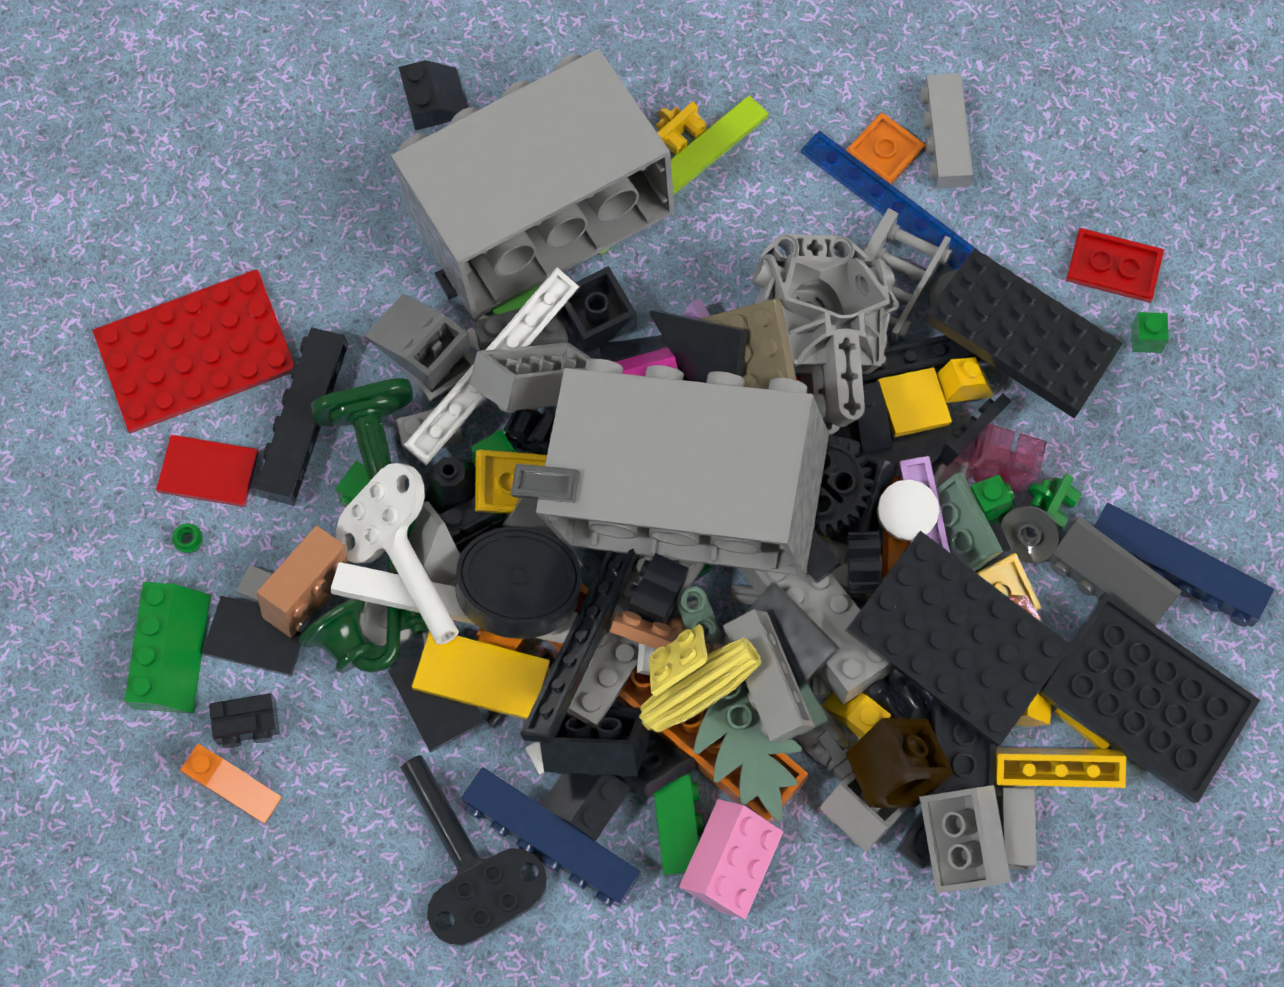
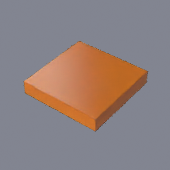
M881 112L846 149L845 154L890 187L925 149L926 144Z

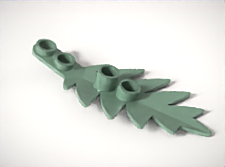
M688 586L682 589L677 596V607L685 629L691 630L698 624L706 626L708 628V635L704 637L705 643L712 646L713 644L726 646L706 593L697 586ZM691 596L695 597L698 601L697 606L689 607L686 599ZM743 681L735 690L709 706L698 730L693 752L694 754H699L726 734L717 754L713 781L719 782L742 765L739 781L741 804L744 805L758 796L771 816L780 822L783 819V809L779 787L795 786L797 781L783 765L769 755L800 752L802 747L792 739L780 743L769 741L764 736L760 728L761 718L748 699L750 691L747 690V684Z

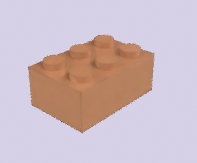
M316 525L256 592L263 619L290 638L297 631H303L310 622V616L317 608L322 609L327 604L338 563L348 564L345 544Z

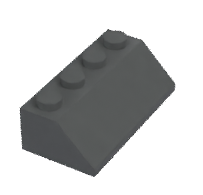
M1080 516L1048 560L1052 564L1051 568L1055 573L1062 577L1068 576L1077 582L1076 586L1082 593L1088 596L1093 594L1099 599L1106 592L1154 626L1182 592Z

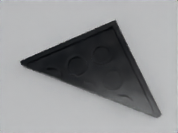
M650 310L651 318L688 381L706 383L710 372H728L743 378L748 329L660 310Z

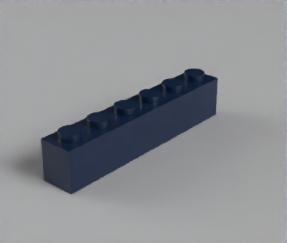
M1108 502L1094 525L1096 529L1180 589L1182 592L1179 595L1188 598L1193 596L1201 600L1202 605L1206 609L1213 612H1219V610L1230 616V620L1239 626L1246 627L1248 625L1253 627L1259 621L1274 591V588Z
M483 766L461 797L466 805L464 810L478 820L482 816L492 822L490 828L503 837H506L509 833L518 839L516 845L519 848L526 850L530 854L536 851L544 857L542 862L555 872H558L560 868L570 874L568 878L570 882L582 890L586 886L597 892L595 898L610 908L613 903L618 907L622 905L641 876L640 870Z

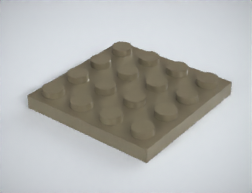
M781 298L700 318L702 320L748 329L743 371L744 387L768 389L770 380L774 378L796 380Z

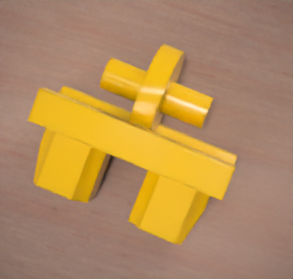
M693 101L682 111L678 107H674L671 111L662 107L658 111L660 121L656 124L659 130L657 133L667 148L676 155L687 146L688 140L681 135L685 130L695 138L699 137L706 130L705 121L698 115L699 106Z

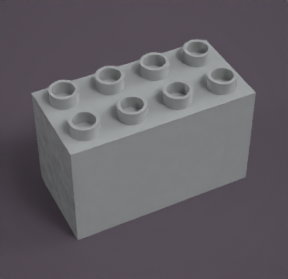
M599 48L583 57L579 54H572L563 58L556 64L553 72L532 83L522 80L512 84L503 93L501 99L481 109L478 107L463 109L454 116L450 125L429 136L420 133L409 137L401 144L398 152L391 155L408 214L473 320L544 283L557 267L564 272L675 213L670 151Z
M604 359L588 360L585 370L564 368L545 466L576 469L580 472L575 503L538 500L536 508L537 515L564 544L570 547L628 554L629 550L634 549L635 554L653 557L657 553L672 560L806 576L829 433L813 394L806 393L807 386L804 383L793 379L774 378L770 380L768 389L744 387V378L728 372H710L706 383L684 381L683 372L662 365L648 366L645 376L623 374V367L620 364Z

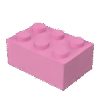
M718 799L679 887L721 913L746 920L783 831L744 805Z

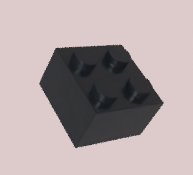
M609 266L575 282L579 288L560 309L585 353L637 328V313Z

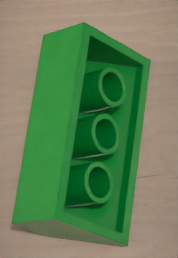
M143 582L124 700L132 709L194 714L210 594L176 584Z

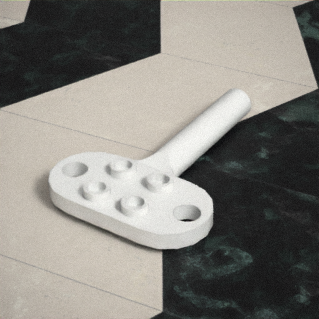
M402 463L388 464L373 477L344 509L338 520L336 539L345 544L347 560L353 563H372L386 551L435 642L439 645L445 644L453 640L459 631L407 537L409 525L416 519L423 506L425 498L424 484L421 475L414 467ZM407 477H408V479H409V488H408V490L406 491V490H405V480H406ZM354 536V538H355V546H354V548L352 549L351 540H352V537Z

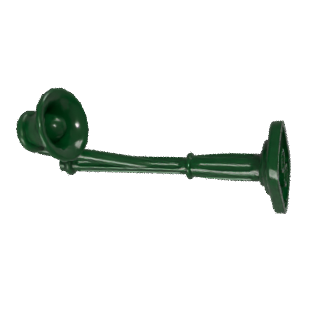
M389 379L321 396L311 402L310 409L313 420L317 425L354 426L361 457L368 478L371 481L382 468L392 464L382 418L409 405L413 400V390L408 379ZM388 555V572L398 574ZM351 599L328 611L312 623L299 637L298 645L304 648L316 646L324 649L337 661L335 666L337 672L344 673L356 667L360 671L374 673L385 670L398 657L401 631L411 629L412 635H419L428 632L429 629L419 612L387 606L386 644L382 647L376 646L371 641L367 642L360 625V615L364 611L366 601Z

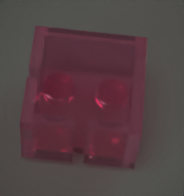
M988 424L972 442L965 474L973 477V480L976 482H981L999 474L1004 483L1007 482L1013 492L1023 491L1040 474L1047 441L1021 433L1018 438L1016 451L1012 452L1011 447L1015 431Z

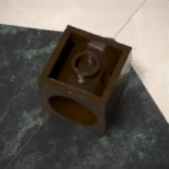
M881 718L845 753L869 808H916L921 803L920 797L930 795L953 774L928 719Z

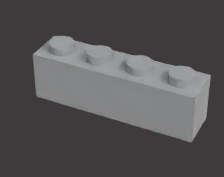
M961 73L927 75L925 86L920 87L921 104L926 103L927 110L923 112L924 129L929 128L930 136L926 137V153L932 154V162H929L928 168L929 179H935L936 189L970 187L973 169Z
M753 609L723 625L726 633V645L741 638H746L760 655L761 665L744 681L750 691L748 699L761 718L760 728L764 736L769 741L783 743L815 727L768 612Z

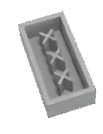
M568 342L477 351L469 384L477 389L481 396L490 399L498 405L500 410L513 413L521 409L537 410L539 407L546 406L557 407L564 368L585 370L587 361L592 358Z

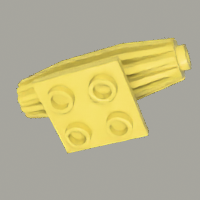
M700 624L691 630L683 631L676 640L665 647H659L649 657L651 693L653 695L640 707L642 713L639 714V718L642 719V724L647 730L653 729L655 732H660L694 717L735 690L761 665L760 655L746 638H741L707 654L704 630Z

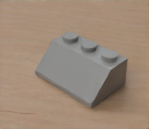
M994 785L920 797L936 893L1011 882Z

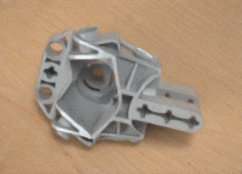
M781 234L760 255V262L752 277V283L761 287L754 304L781 298L795 373H801V382L807 386L806 393L813 394L828 433L832 435L840 427L849 425L863 415L865 403L862 374H870L886 360L884 351L888 338L886 332L890 314L899 307V303L891 290V287L894 285V275L883 259L877 258L871 261L847 237ZM778 247L785 251L786 256L779 252ZM833 249L839 252L840 257L835 255ZM815 299H818V300L823 304V306H824L825 308H823V307L821 306V304H820L818 301H816Z

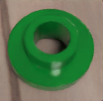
M182 524L175 529L172 542L178 551L192 553L202 545L203 534L194 524ZM188 534L193 535V540L190 543L183 542L184 536Z

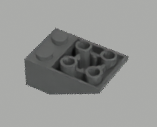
M405 294L399 297L364 336L365 339L432 390L471 347L467 331L446 315Z

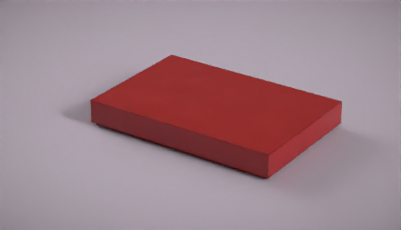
M1079 227L1066 282L1151 303L1164 249Z
M171 435L156 490L162 494L245 507L259 451L254 448Z

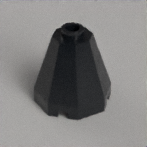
M443 457L424 475V502L428 501L437 514H440L474 496L476 484V469L467 459Z

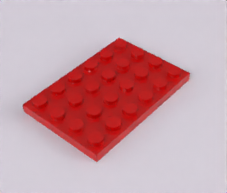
M258 269L92 330L124 422L130 434L291 374L294 365Z

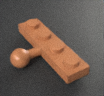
M618 611L610 632L658 649L676 640L679 634L686 629L681 617L671 619L667 625L660 622L652 624L641 620V616L630 611L622 613ZM705 643L707 654L723 647L720 644H713L712 646Z

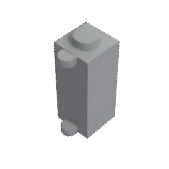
M1007 785V788L995 790L996 798H999V816L1009 869L1033 870L1037 866L1035 789H1026V786Z

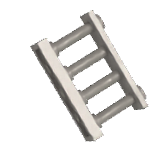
M888 208L866 246L864 253L871 261L877 258L883 259L884 263L889 267L920 281L913 295L895 286L891 287L897 301L907 305L899 319L892 315L889 318L888 327L893 329L891 342L896 344L900 336L905 338L912 325V322L909 321L940 264L945 266L948 262L952 250L949 249L951 238L947 236L944 237L941 245L937 247L900 229V225L897 224L899 213ZM895 239L933 257L927 270L924 271L887 253V249L884 248L887 241Z

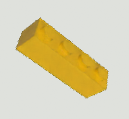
M996 747L995 782L997 785L1126 788V755L1117 749Z

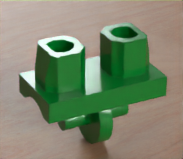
M1064 474L1063 478L1055 477L1052 481L1043 479L1040 485L1031 484L1028 488L1029 495L1033 497L1030 505L1048 513L1056 522L1059 530H1062L1068 521V516L1058 510L1060 504L1062 503L1068 508L1073 507L1081 496V493L1071 485L1074 478L1068 474Z

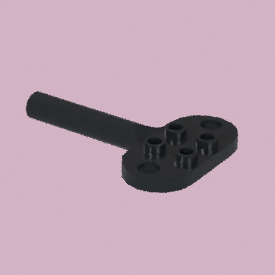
M422 755L415 756L401 766L402 772L457 869L456 877L439 888L433 894L428 904L427 919L434 934L441 941L451 946L464 947L479 941L534 908L542 900L547 887V875L544 866L535 854H530L524 849L510 848L488 859L481 858ZM531 864L538 869V875L534 880L525 881L520 877V871L525 865ZM449 913L454 917L453 927L446 931L437 927L438 917L441 914Z

